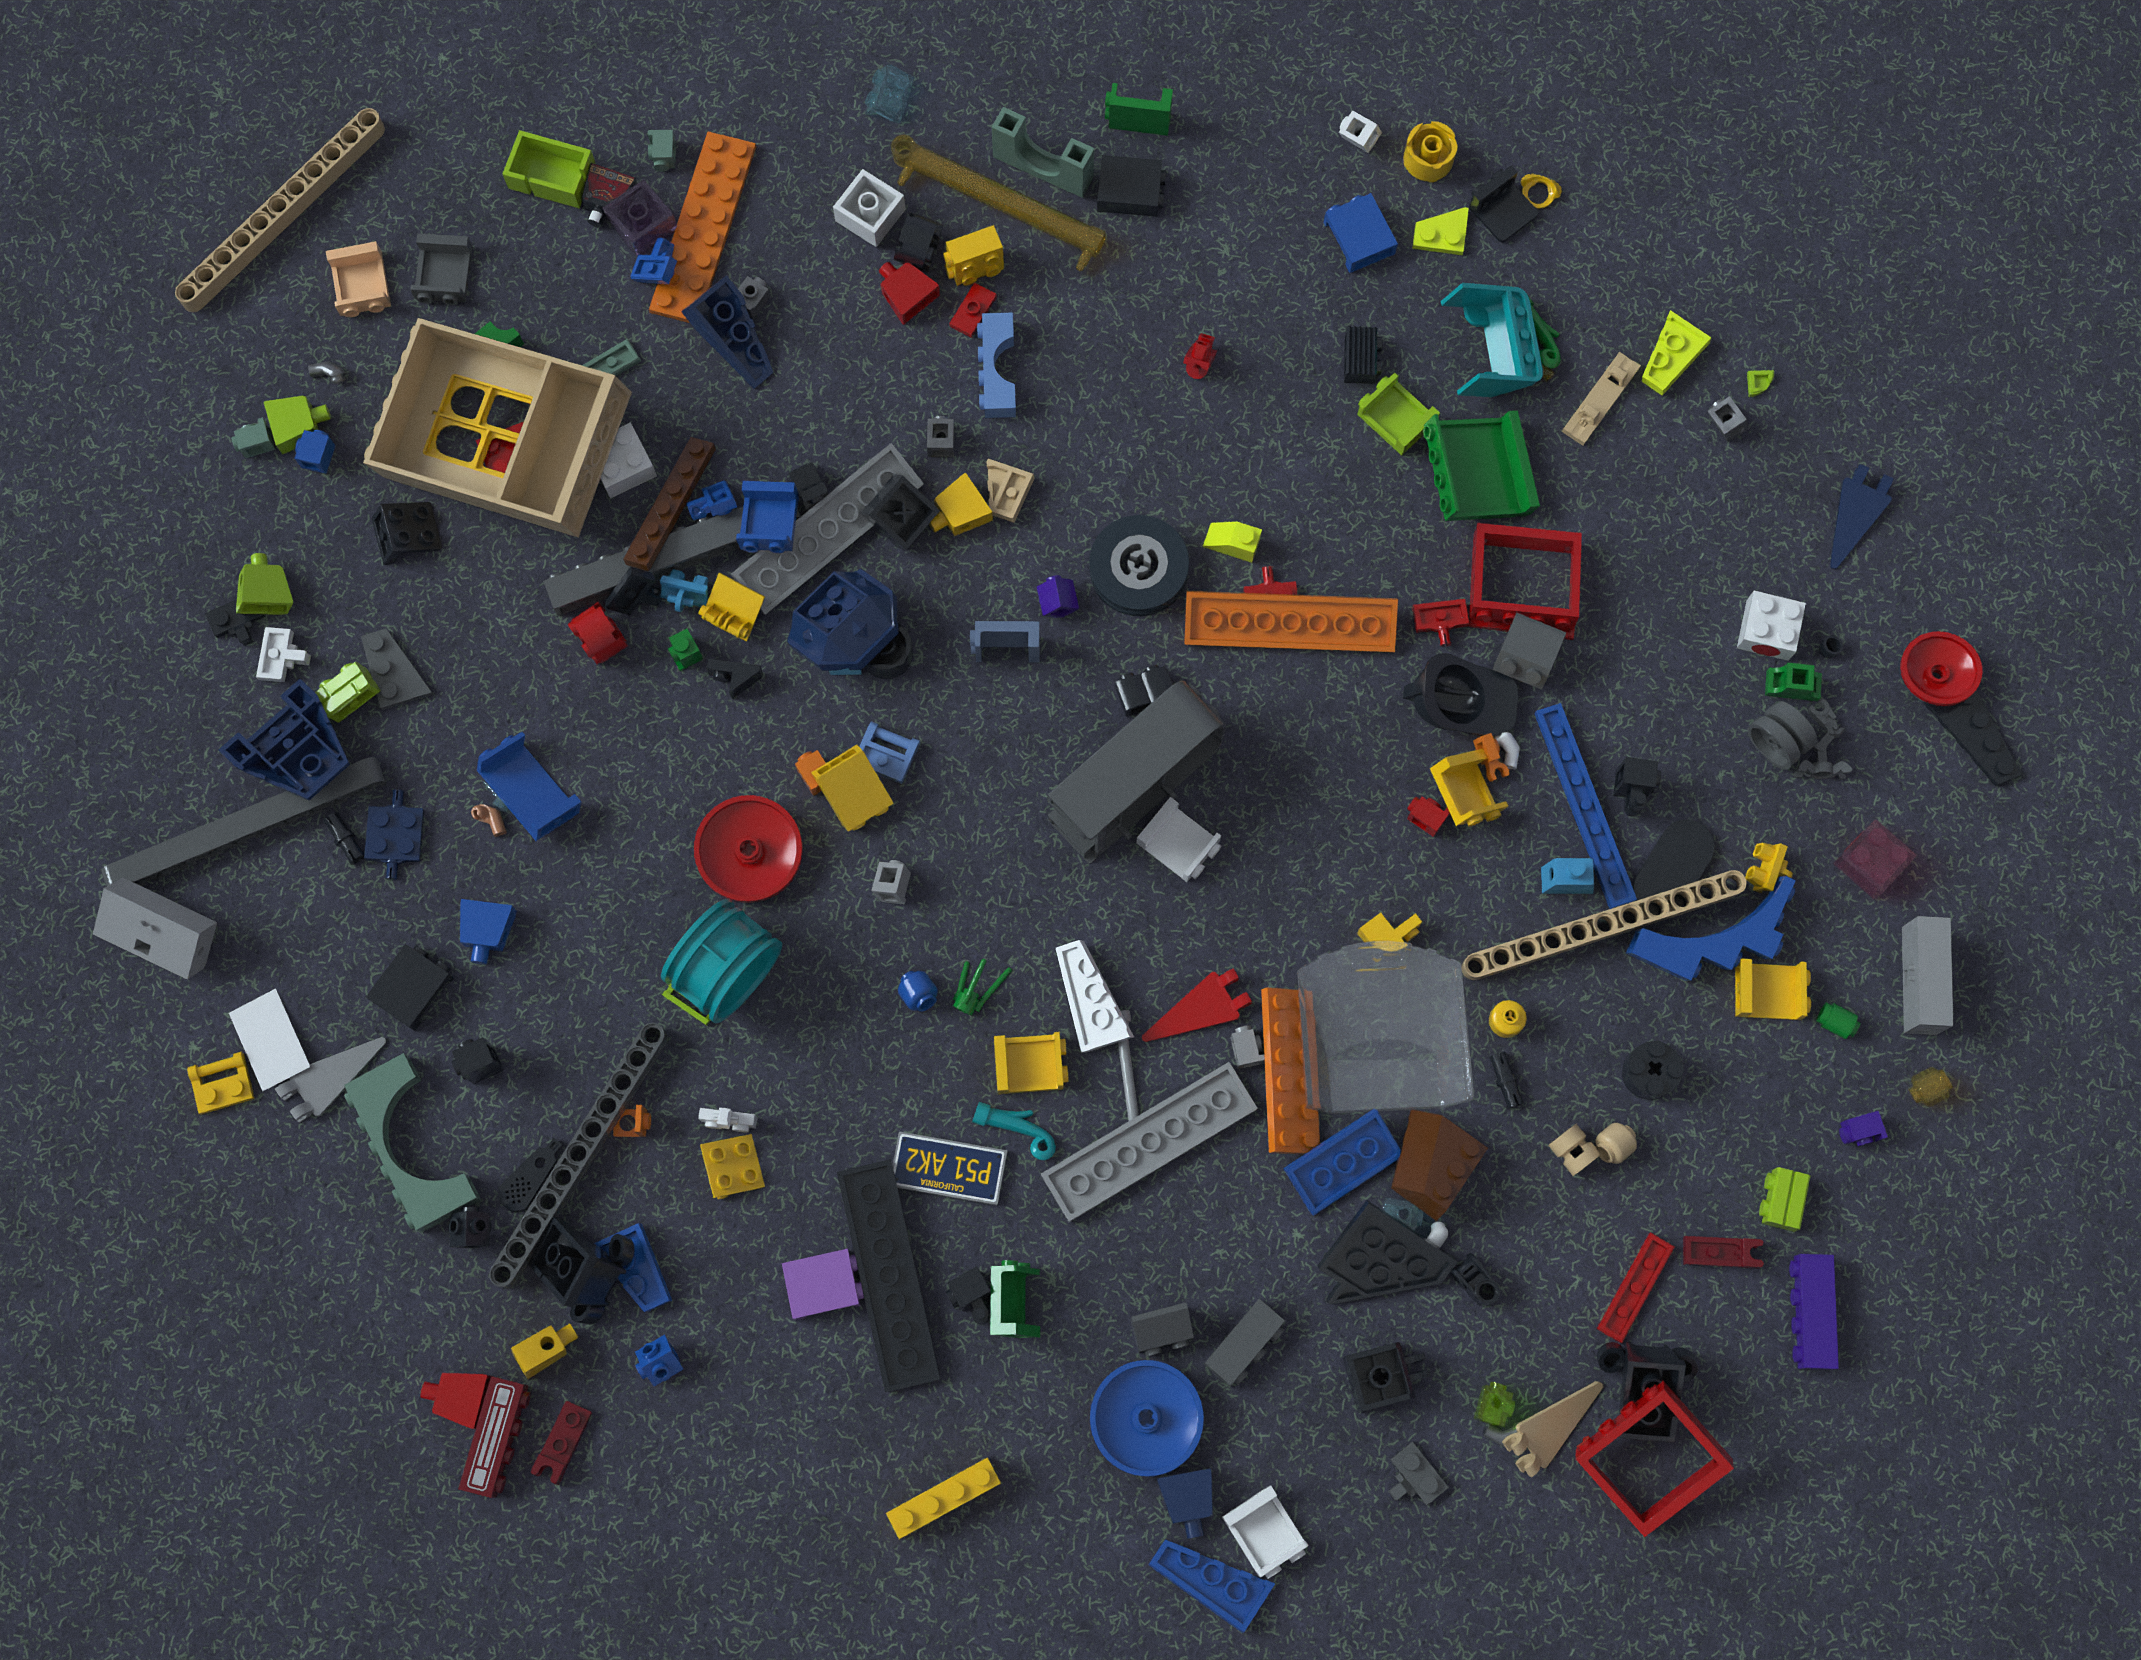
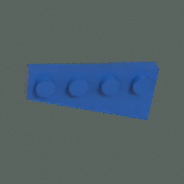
M1168 1540L1163 1541L1148 1564L1241 1633L1245 1632L1275 1585L1273 1582L1253 1576V1574L1243 1570L1240 1571L1225 1565L1223 1562L1210 1559Z

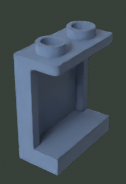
M975 621V630H970L971 654H976V662H982L983 647H1028L1029 662H1040L1039 622Z

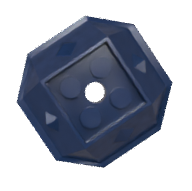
M862 569L855 572L834 571L793 611L792 627L787 643L793 650L822 671H837L847 668L849 670H862L898 634L897 597L891 589Z

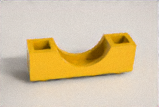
M987 1457L890 1510L886 1514L898 1538L901 1539L1000 1485L1001 1482Z

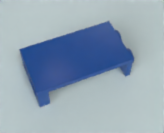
M520 732L516 736L510 735L506 737L493 750L491 748L485 750L478 758L477 772L534 840L537 841L576 816L580 811L581 801L575 794L569 798L564 794L524 746L525 734Z

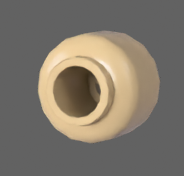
M1612 1123L1606 1127L1595 1139L1596 1148L1601 1153L1599 1157L1607 1163L1614 1164L1622 1163L1637 1148L1636 1134L1633 1129L1620 1123Z

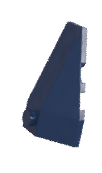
M726 275L681 312L695 330L754 389L774 372L763 344L760 343L754 329L753 319H750L746 309L745 299Z

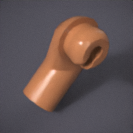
M485 804L476 805L472 808V817L490 824L494 837L507 833L498 809Z

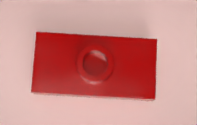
M974 282L949 323L950 327L972 338L977 330V323L982 322V313L989 311L997 298V294Z

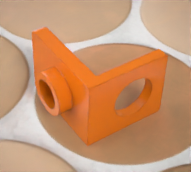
M636 1105V1109H626L621 1118L625 1115L633 1116L635 1118V1127L630 1131H624L619 1125V1119L613 1129V1136L646 1137V1129L651 1128V1114L647 1113V1109L643 1105Z

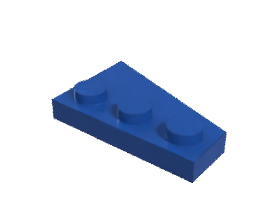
M642 1223L635 1224L616 1233L631 1238L635 1248L632 1261L624 1266L627 1270L626 1274H620L618 1277L624 1289L644 1312H649L672 1301ZM614 1235L594 1244L609 1254V1243Z

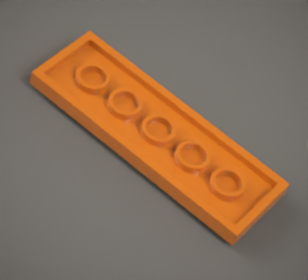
M1267 987L1261 989L1269 1153L1304 1155L1320 1144L1312 991Z

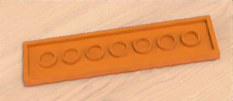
M707 132L671 241L674 244L672 258L677 260L674 275L669 284H657L649 307L650 313L690 323L681 311L712 285L756 150V143Z
M1187 591L1184 644L1395 652L1398 599Z

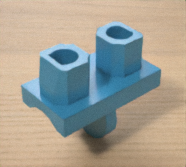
M674 569L671 570L668 576L662 575L661 598L667 599V602L675 603V611L682 612L684 606H706L709 599L707 577L697 575L694 577L693 582L685 581V574L682 571Z

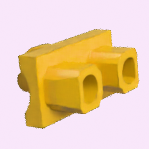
M1766 843L1756 844L1753 857L1762 860L1760 868L1750 866L1745 876L1746 880L1754 885V891L1762 893V891H1773L1778 877L1787 876L1792 878L1793 873L1786 869L1788 861L1783 860L1788 846L1781 843L1775 845Z

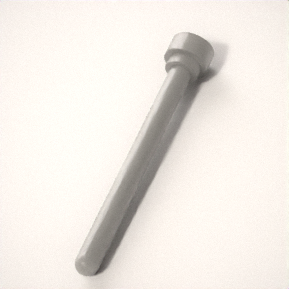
M1123 1010L1121 1013L1129 1027L1131 1022L1130 1011ZM1127 1039L1118 1042L1128 1121L1139 1116L1129 1040Z

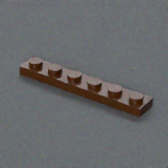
M690 437L623 558L626 565L650 571L716 450L714 443Z

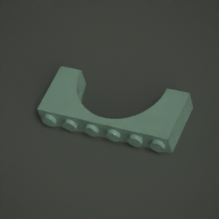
M403 1053L345 1084L344 1086L348 1093L344 1094L348 1105L352 1109L355 1108L359 1115L356 1121L363 1133L367 1132L371 1139L368 1145L375 1157L379 1155L383 1163L380 1166L382 1174L387 1181L391 1180L395 1187L392 1190L395 1200L399 1205L403 1204L407 1211L404 1218L408 1226L422 1233L450 1218L451 1214L461 1212L462 1207H470L481 1201V1198L470 1176L465 1173L446 1180H423L407 1173L395 1159L389 1143L390 1119L401 1097L411 1087L421 1081L410 1057Z

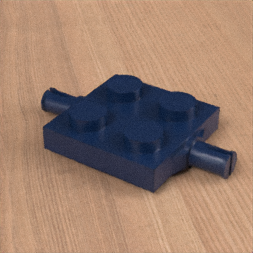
M397 789L392 791V805L385 807L369 806L364 859L366 861H380L387 864L385 877L387 880H391V878L392 880H397L398 864L420 862L424 809L403 806L404 791H397Z

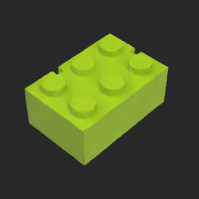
M519 130L502 175L508 189L529 195L532 190L536 197L580 209L590 164L596 163L592 151L589 149Z

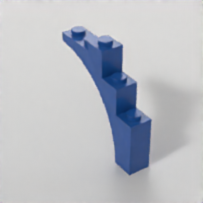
M1787 876L1778 877L1774 890L1769 892L1752 913L1739 923L1719 933L1700 938H1678L1664 936L1644 928L1636 929L1626 954L1684 981H1691L1692 978L1698 976L1702 967L1701 959L1721 969L1732 970L1733 967H1737L1743 955L1740 952L1741 948L1763 959H1773L1782 949L1783 942L1781 939L1784 935L1774 930V928L1778 927L1784 918L1782 910L1785 903H1789L1795 893L1793 886L1796 880Z

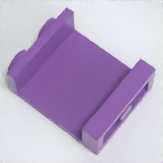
M848 1249L782 1263L792 1318L794 1320L804 1319L806 1316L845 1307L861 1306L859 1299L864 1298L861 1282L856 1283L854 1272L858 1271L855 1254L850 1255Z

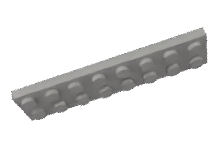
M892 443L796 520L792 551L773 553L769 550H759L731 573V576L737 582L765 596L760 609L763 615H766L874 526L861 512L894 474L903 475L917 489L924 484Z
M1230 1062L1041 1173V1177L1068 1222H1071L1257 1111L1258 1108Z

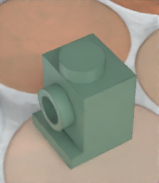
M648 130L650 141L648 157L649 160H653L654 169L665 172L669 168H675L676 139L673 130Z
M263 417L258 419L259 424H247L241 429L234 431L235 436L231 437L236 452L240 451L245 458L275 450L270 427Z

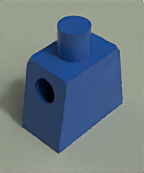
M461 899L460 942L465 947L473 948L472 963L486 965L489 950L503 952L517 912L512 905Z

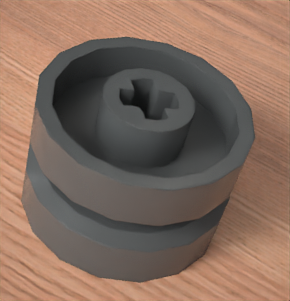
M1776 701L1766 710L1765 716H1759L1749 725L1747 730L1753 745L1770 763L1778 768L1788 770L1800 759V754H1806L1817 744V735L1812 725L1800 711L1786 702Z

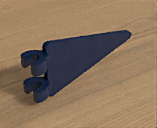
M1859 464L1852 478H1845L1842 481L1830 561L1832 569H1836L1891 502L1892 498L1887 495V492L1894 478L1884 474L1882 479L1880 478L1876 489L1862 484L1869 471V467Z

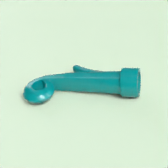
M982 1102L978 1103L972 1123L981 1126L989 1125L1035 1138L1031 1143L1030 1150L1032 1155L1039 1160H1047L1055 1153L1056 1146L1053 1137L1043 1128L1022 1119L1032 1116V1110L1006 1111L991 1108V1105ZM1044 1142L1047 1150L1040 1151L1038 1145Z

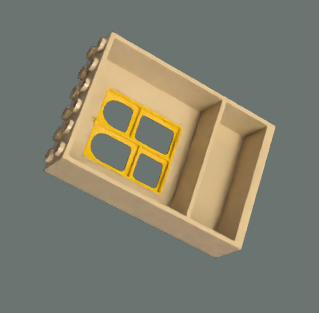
M418 318L416 325L411 329L408 346L401 355L400 367L392 379L391 391L383 403V412L379 422L374 427V436L370 446L365 451L363 463L384 478L579 538L632 392L613 374ZM465 386L481 389L485 393L478 414L474 419L455 414L451 407L452 396L458 389ZM501 395L530 404L520 434L487 424V418L496 396ZM448 426H458L480 433L481 440L474 459L471 462H466L440 453L437 449L436 440L441 430ZM495 438L516 444L505 473L485 468L483 465L491 441Z

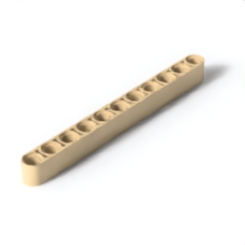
M366 108L360 111L176 287L175 295L185 310L189 312L201 310L384 134L385 127L376 110ZM231 260L228 264L223 265L226 261ZM213 277L209 282H205L208 278ZM194 295L193 298L187 300L189 296Z
M1728 871L1472 953L1463 961L1461 966L1462 973L1470 980L1482 979L1734 898L1746 888V878L1739 871ZM1727 878H1731L1737 883V890L1733 891L1727 888ZM1704 886L1710 889L1712 893L1711 899L1702 897L1700 894L1701 887ZM1675 895H1682L1685 898V907L1676 905L1674 901ZM1649 903L1659 905L1660 915L1650 913ZM1624 911L1634 914L1635 922L1633 924L1624 921ZM1599 919L1608 922L1610 927L1608 932L1599 930L1597 927ZM1577 927L1583 931V940L1573 938L1571 934L1572 928ZM1554 936L1558 940V948L1548 947L1545 941L1546 937ZM1521 944L1531 946L1533 950L1531 957L1521 954ZM1494 953H1504L1507 957V964H1497L1494 960ZM1472 960L1478 961L1482 968L1481 972L1472 973L1468 968V962Z

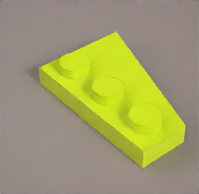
M1670 310L1659 340L1642 376V382L1663 395L1710 344L1711 337Z

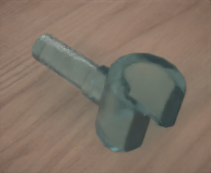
M484 780L482 784L496 797L492 805L506 812L508 807Z

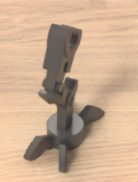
M1821 699L1819 705L1822 707V711H1817L1813 705L1808 709L1810 717L1826 730L1825 736L1820 742L1817 741V744L1812 748L1816 752L1817 762L1812 764L1807 759L1804 760L1794 772L1793 777L1801 778L1805 775L1815 779H1826L1837 776L1839 780H1845V774L1850 773L1852 767L1844 761H1840L1833 766L1832 763L1827 762L1826 752L1827 746L1833 739L1840 738L1844 728L1840 727L1839 729L1835 720V713L1829 706V703L1825 699Z

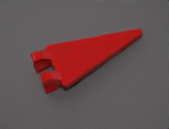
M1234 968L1221 976H1218L1216 972H1211L1142 1035V1040L1149 1042L1238 1020L1240 1016L1238 1011L1251 1005L1252 1001L1247 992L1231 1000L1225 987L1239 981Z

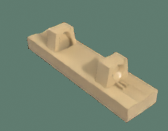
M1619 352L1563 428L1562 432L1584 446L1641 365ZM1611 377L1619 382V385L1615 384L1608 378Z

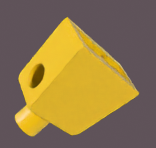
M964 473L934 499L935 506L940 512L929 523V526L934 532L948 526L953 535L956 536L991 522L993 515L973 482Z
M571 1324L556 1332L551 1325L513 1346L511 1350L528 1380L565 1356L567 1353L564 1346L576 1340L578 1336ZM545 1343H552L554 1345L550 1350L542 1349Z

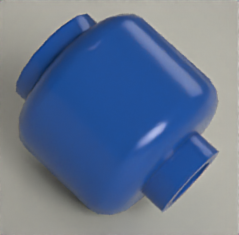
M909 971L901 978L898 994L909 1009L923 1012L930 1009L936 1003L938 989L924 971Z

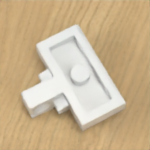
M265 627L256 675L258 680L285 682L287 669H293L294 664H310L311 655L307 651L297 650L298 646L292 644L294 632L291 629Z
M700 1108L698 1119L704 1122L707 1128L729 1129L732 1126V1130L737 1132H749V1128L756 1129L757 1117L755 1114L733 1112L728 1108H719V1110Z

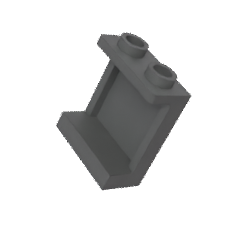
M417 233L416 243L420 251L415 285H411L410 289L414 298L425 304H430L433 301H443V303L448 305L466 302L473 250L468 236Z

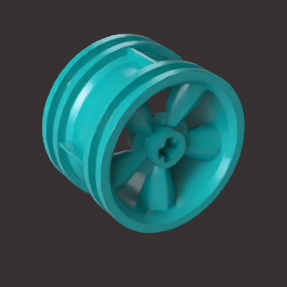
M723 899L700 916L683 935L666 960L661 972V979L666 984H671L672 989L681 993L698 1007L699 1011L704 1015L709 1014V1019L712 1022L720 1023L732 1015L765 979L780 955L782 942L778 938H772V934L768 930L759 926L741 908L735 907V904L730 899Z

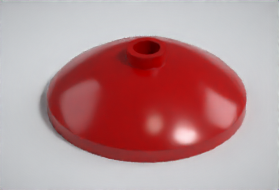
M1937 631L1922 634L1910 642L1901 658L1900 670L1907 688L1919 699L1933 705L1951 706L1964 702L1974 694L1982 679V663L1978 653L1966 640L1952 633ZM1932 673H1938L1941 678H1935Z

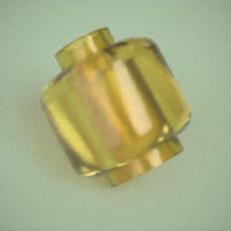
M1929 1067L1911 1077L1913 1087L1908 1090L1916 1103L1922 1102L1926 1107L1930 1108L1948 1099L1951 1095L1950 1089L1953 1086L1943 1069L1937 1070L1935 1067Z

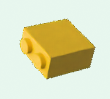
M994 225L946 242L947 252L943 253L946 262L944 266L948 278H954L957 286L960 284L965 286L971 285L977 281V278L986 275L987 277L996 276L1004 269L1003 246Z

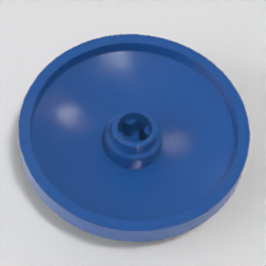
M1141 1360L1130 1362L1117 1368L1100 1384L1091 1405L1090 1426L1098 1449L1112 1465L1132 1475L1157 1476L1179 1467L1194 1452L1202 1434L1204 1416L1200 1397L1191 1381L1183 1373L1162 1362Z

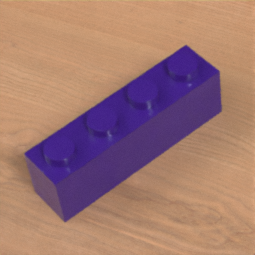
M1795 1255L1794 1261H1790L1789 1265L1790 1276L1794 1277L1795 1289H1792L1790 1294L1791 1304L1796 1307V1317H1793L1791 1322L1792 1333L1797 1334V1346H1793L1792 1352L1793 1361L1798 1363V1369H1839L1834 1255Z

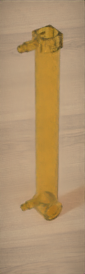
M899 135L891 143L893 160L899 167H903L897 181L900 186H904L913 171H916L1068 243L1082 251L1076 266L1078 271H1083L1092 256L1097 257L1106 241L1105 231L1085 224L915 143L913 138L908 135ZM903 149L910 150L907 154L899 153Z

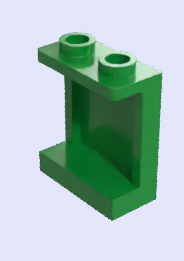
M1118 83L1112 84L1111 92H1106L1105 119L1109 120L1110 129L1168 136L1173 89L1163 88L1161 101L1117 96Z
M1004 1260L1001 1261V1266H991L990 1335L1010 1338H1040V1326L1025 1324L1026 1276L1040 1275V1269L1030 1268L1031 1263Z

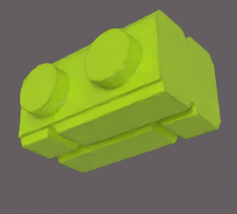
M354 662L344 665L340 673L333 679L323 681L319 686L320 689L315 693L318 695L327 716L339 723L381 690L369 671L361 664Z
M1781 1167L1773 1169L1772 1173L1766 1175L1764 1188L1768 1189L1767 1198L1762 1200L1759 1208V1215L1763 1216L1762 1224L1793 1232L1800 1230L1810 1175Z

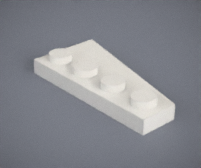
M1078 940L1057 947L1056 952L1081 1052H1090L1133 1038L1134 1036L1085 942Z

